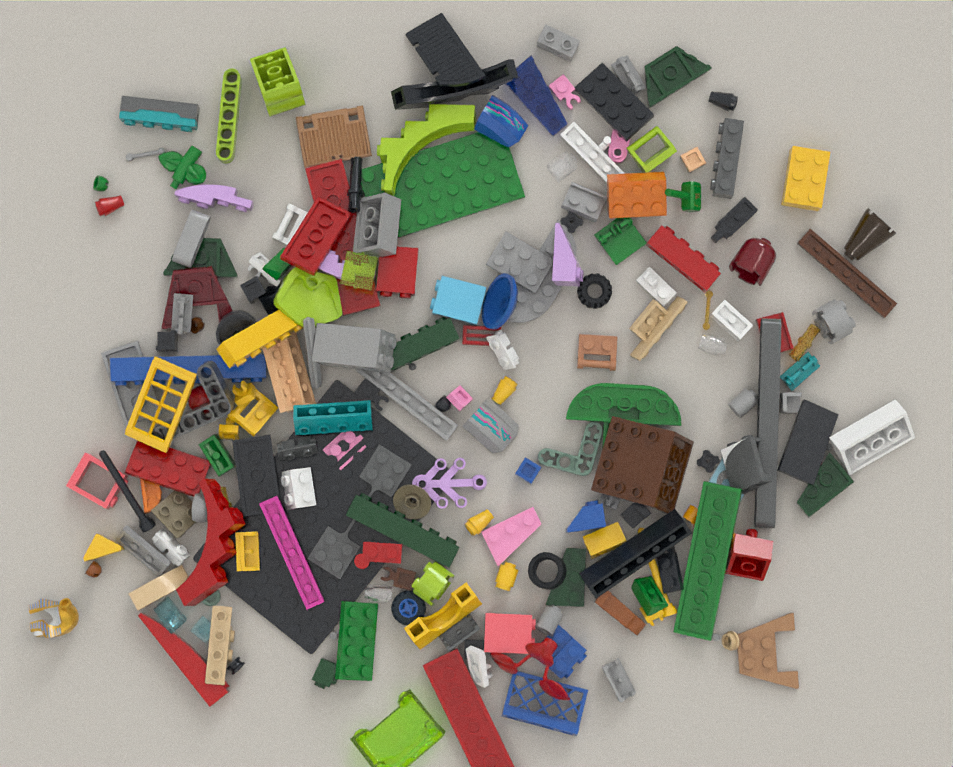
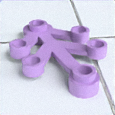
M442 458L437 459L434 466L425 475H418L413 479L412 485L419 486L421 480L425 482L423 489L440 509L447 507L448 500L445 497H440L432 488H440L455 502L458 508H463L467 505L466 498L459 496L451 487L472 486L475 490H482L487 484V480L483 475H475L472 479H451L458 470L465 467L466 462L463 458L455 459L450 469L439 480L431 479L439 470L446 468L447 463ZM458 460L463 462L462 467L456 465ZM438 461H443L444 466L442 468L437 466ZM477 479L482 480L483 483L481 486H478L476 484ZM460 498L464 500V504L462 506L458 505V500ZM440 499L445 501L443 507L438 504Z

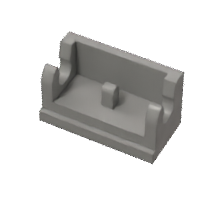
M619 658L602 666L620 703L628 697L635 695L636 691Z

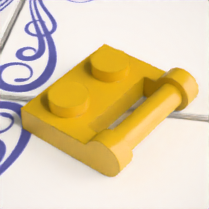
M255 389V399L259 402L245 418L240 414L250 402L240 407L237 405L227 415L230 420L239 424L253 437L279 408L257 389Z

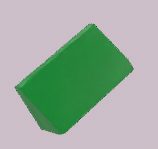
M282 248L262 268L276 281L293 266L280 259L285 248Z
M217 434L198 444L218 477L236 467L235 461Z
M651 576L634 579L631 589L647 616H651L668 607V603Z

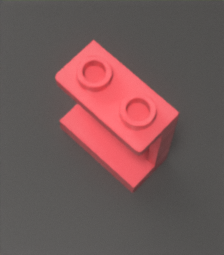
M485 613L484 652L528 654L525 646L528 643H535V638H531L532 630L535 631L536 619H532V615Z

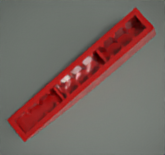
M145 613L138 615L209 707L230 692L228 690L230 686L226 680L225 685L205 683L207 662L190 644L171 629Z

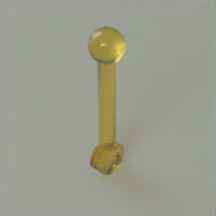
M710 290L705 293L707 297L705 323L703 324V329L705 330L710 328V301L713 296V292Z

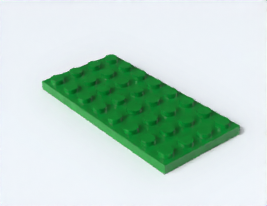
M477 132L418 151L403 169L396 185L394 197L401 199L398 238L525 198L510 148ZM383 163L362 169L361 185L365 197L385 193L381 189L382 179H385Z

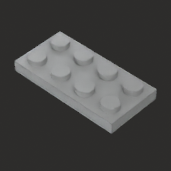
M138 341L101 353L110 382V358L143 357ZM127 382V386H115V383H111L124 425L127 426L143 385ZM151 385L147 396L158 401L154 387ZM145 400L141 412L154 417L158 405ZM139 416L137 422L145 420L146 418Z

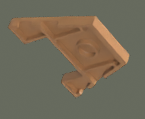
M794 613L786 614L737 634L739 637V646L737 648L739 674L799 689L798 671L777 672L775 632L795 630Z

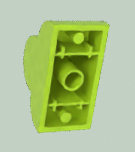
M286 47L250 58L269 117L306 105L299 80Z

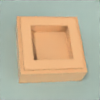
M698 147L680 156L689 173L706 164Z

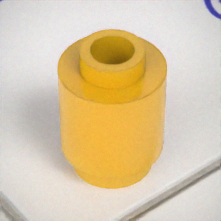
M505 562L504 565L500 564L495 582H497L495 587L507 591L514 587L519 571L515 569V564Z

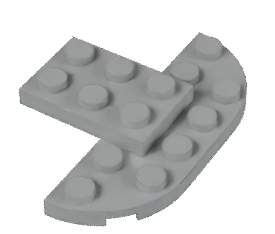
M557 220L556 223H560L576 256V244L572 233H569L568 228ZM555 225L539 251L510 233L505 232L486 263L487 266L501 274L512 275L515 282L519 284L517 286V305L508 322L523 323L537 319L549 309L562 286H557L552 281Z

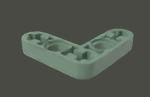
M590 422L586 426L578 456L544 448L538 454V461L544 466L579 476L588 475L594 464L602 435V426L597 422ZM593 425L597 426L596 429L599 430V433H595L593 438L597 439L596 443L591 440H585L586 436L590 438L591 432L588 431V428H592ZM585 444L593 445L594 451L592 454L584 453L583 446ZM550 452L549 456L555 457V453L559 454L556 466L552 465L553 460L544 462L541 454ZM580 455L592 458L591 462L587 460L586 466L589 469L585 470L584 473L580 472L581 469L578 468V465H582L584 460L580 459ZM562 457L570 459V465L566 468L561 467L559 463Z

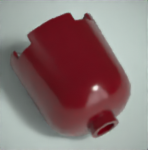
M750 238L744 242L729 264V269L731 272L734 270L738 272V278L751 285L758 283L761 286L776 260V252L769 240L765 238Z

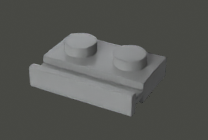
M572 182L561 208L596 222L607 196Z

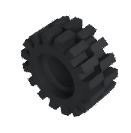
M591 273L583 278V282H580V287L577 290L578 298L588 308H601L611 298L612 285H610L609 279L607 280L604 275ZM591 284H598L602 288V295L600 297L592 298L588 295L587 289Z

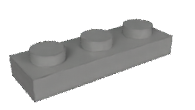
M128 526L122 529L116 539L120 545L159 577L171 563L170 560Z

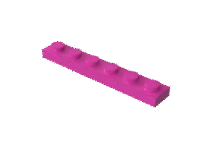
M278 495L259 503L306 609L325 602Z

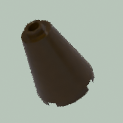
M869 208L865 210L844 246L846 250L844 254L852 261L854 259L860 260L896 234L894 230L890 233L889 230L891 228L874 212L870 215L871 210Z

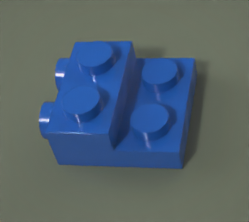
M558 624L554 634L545 637L552 639L558 645L552 655L554 664L549 669L560 679L563 677L567 679L574 671L572 669L576 662L580 664L587 657L585 654L587 650Z

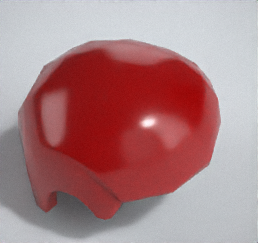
M202 385L195 387L188 399L191 410L210 402ZM204 410V414H208L210 412L209 410Z

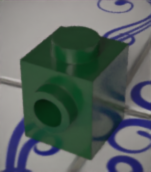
M321 658L312 677V680L315 681L314 685L322 689L330 687L331 684L335 685L338 680L335 679L336 664Z

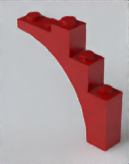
M204 478L199 482L205 498L208 527L204 549L194 571L176 589L184 606H196L228 583L226 573L220 565L237 554L234 543L229 536L245 525L241 511L238 508L229 507V502L223 496L220 490L221 486L215 479Z

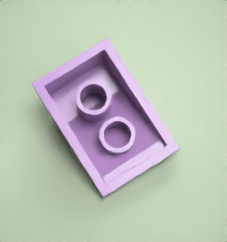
M555 223L552 281L557 286L580 287V282H583L584 272L581 270L563 227L560 223Z

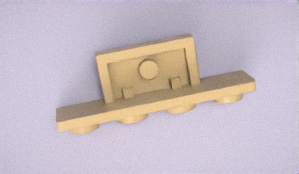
M677 296L666 310L653 299L629 328L641 339V342L630 356L639 361L645 358L650 348L660 340L663 332L672 325L676 316L683 312L687 301Z
M213 606L206 684L225 685L226 667L229 665V661L232 662L233 650H230V645L235 639V631L232 630L231 626L232 607Z

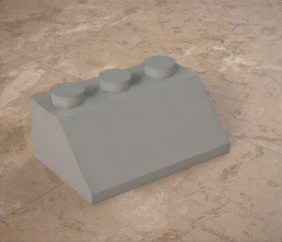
M387 193L361 198L360 212H357L353 254L377 257L396 254L401 199Z

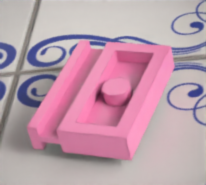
M351 431L341 432L323 451L328 456H336L339 461L363 437L361 435L356 437ZM341 440H345L350 445L349 449L345 452H342L341 447L338 445ZM364 445L357 452H362L366 448V445ZM353 456L349 460H347L339 469L342 470L347 464H349L353 460Z

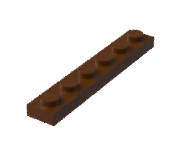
M809 229L797 243L882 318H885L897 305L892 298L812 229Z

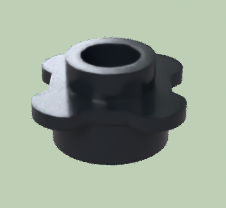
M570 211L565 218L560 220L561 224L568 228L569 233H574L578 226L583 225V220Z
M704 450L702 457L697 460V465L699 467L702 466L706 469V472L710 473L720 460L718 456H714L709 450Z

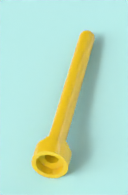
M639 528L638 533L644 530V528ZM654 559L648 564L657 587L668 603V607L662 609L664 612L662 616L664 618L676 614L677 610L669 602L667 594L663 593L660 572Z

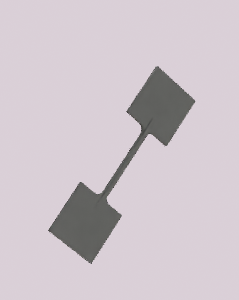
M379 444L359 477L372 486L369 497L377 490L392 497L412 464ZM353 519L344 533H338L328 526L307 559L341 579L361 547L348 538V533L356 520Z

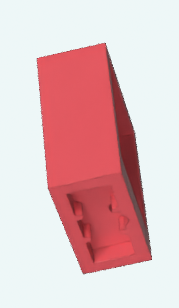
M85 452L66 486L105 509H109L110 506L113 508L118 501L117 494L120 491L117 483L114 484L105 502L78 487L92 462L109 471L103 461ZM118 470L123 480L127 484L128 480L126 479L128 476Z

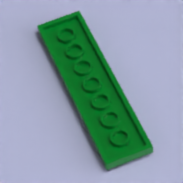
M708 481L703 482L683 581L684 590L681 591L674 633L712 641L743 489Z

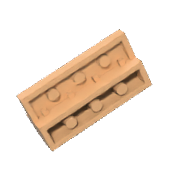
M291 332V335L284 341L280 339L275 341L276 344L268 350L266 348L262 349L280 413L293 412V405L316 404L297 333Z

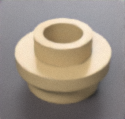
M728 631L722 636V645L725 649L732 651L738 648L739 637L736 632Z

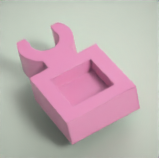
M564 74L548 86L560 102L563 99L566 100L568 109H573V106L570 104L571 100H576L578 104L581 103L580 98L572 94L575 88Z

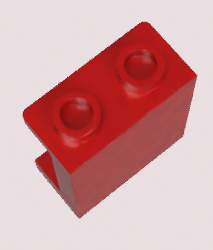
M397 246L395 255L379 257L376 291L380 293V296L392 297V294H398L399 298L405 299L415 296L418 248Z

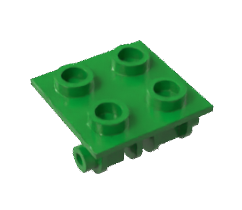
M630 217L616 218L594 234L615 265H618L647 244L633 225Z

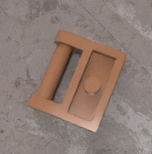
M579 334L577 369L590 367L616 371L617 337ZM584 354L610 356V361L585 360Z

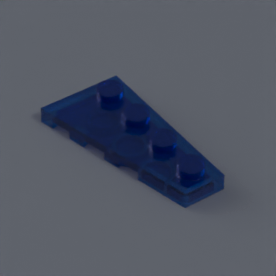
M531 55L516 68L518 78L506 83V85L550 135L554 137L568 123Z

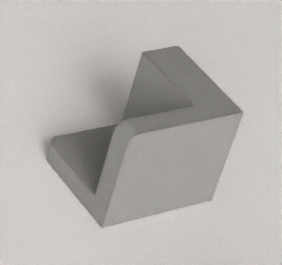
M802 392L781 393L780 413H798Z

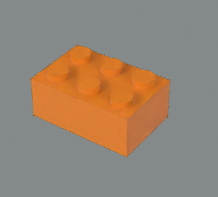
M665 173L607 174V211L609 218L667 216Z

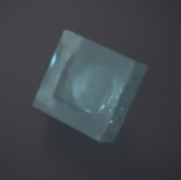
M202 616L190 631L206 643L210 638L211 622Z

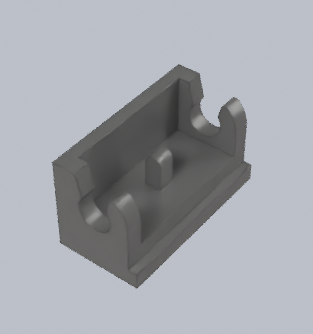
M468 614L441 634L439 638L447 650L451 651L480 630V627L473 617Z

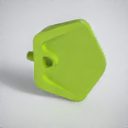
M295 267L285 276L274 298L275 307L301 327H303V319L306 317L313 318L315 327H317V323L327 324L334 322L342 315L337 280L332 275L317 272L313 276Z

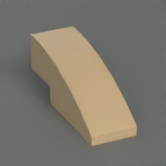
M181 565L130 592L129 596L139 611L176 591L189 576Z

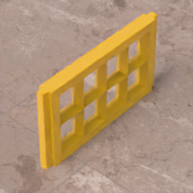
M154 356L124 435L167 453L196 381L197 374ZM157 369L170 374L166 386L153 381ZM173 377L187 382L183 393L169 388ZM151 385L164 390L160 402L147 396ZM167 392L181 397L177 409L164 404ZM145 400L158 405L154 417L141 412ZM161 408L175 413L171 424L157 419ZM139 416L152 421L148 432L135 427ZM155 423L169 428L164 440L152 435Z

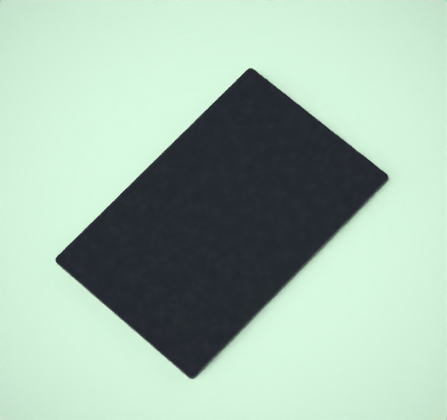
M336 380L317 404L363 400L343 383ZM371 407L373 430L351 431L356 437L361 435L363 439L339 461L336 456H328L323 449L341 432L295 435L294 431L288 440L294 439L295 445H299L298 438L311 435V437L316 439L318 453L309 457H296L290 461L280 460L278 452L274 456L280 502L325 602L306 609L264 514L243 517L245 525L236 531L259 532L260 570L237 571L236 554L220 565L224 569L228 580L225 586L309 654H313L340 621L341 601L355 602L385 564L383 562H370L369 566L365 569L356 567L354 560L358 554L363 553V542L401 544L356 521L348 533V538L361 547L341 579L307 559L328 526L338 533H344L353 519L345 514L355 494L359 496L361 493L367 496L370 494L372 486L359 476L380 444L412 464L397 490L404 485H412L413 479L418 475H425L437 460L373 407ZM341 440L338 443L342 452L347 451L350 447L349 443L345 440ZM364 445H366V448L362 452H357ZM353 456V460L340 470L339 468ZM440 461L437 462L439 468L444 466ZM311 467L316 505L287 510L284 502V486L281 483L282 472ZM446 467L443 470H439L431 480H439L449 468ZM421 480L419 487L424 488L425 482ZM432 488L438 495L443 492L440 488ZM377 490L371 496V502L377 504L379 501L389 506L387 510L392 513L396 510L393 504L394 494L390 497L384 492ZM239 499L233 508H238L242 513L241 500ZM234 532L232 535L229 536V538L233 541L234 548L236 550V537ZM205 543L193 557L196 563H198L202 555Z

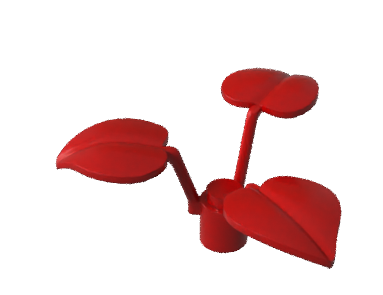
M545 638L541 643L526 644L525 649L529 655L518 663H514L510 657L504 654L490 652L496 665L509 674H516L518 672L517 668L529 658L537 659L546 665L543 680L539 681L541 689L555 699L570 700L567 692L559 683L547 678L549 667L554 664L552 655L558 647L557 643L552 639Z

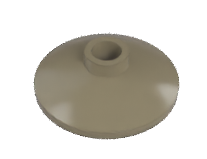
M404 485L395 492L393 504L397 511L406 515L405 518L415 520L421 519L428 514L431 508V499L423 488L416 485Z

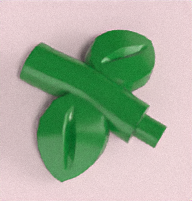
M191 145L184 156L176 151L165 152L158 156L162 166L166 170L174 172L171 177L173 179L170 185L172 188L177 190L180 184L183 185L185 180L194 185L205 181V168L202 165L195 164L203 153L202 151Z

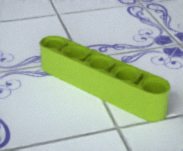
M233 68L226 70L223 75L216 155L225 164L232 162L235 157L242 78L239 72ZM236 75L237 80L234 83L228 82L229 76ZM228 94H235L236 97L233 101L229 102L226 100ZM232 112L234 117L231 120H225L224 116L226 113ZM225 131L232 132V136L229 139L222 138ZM225 149L229 150L230 155L227 158H222L221 152Z

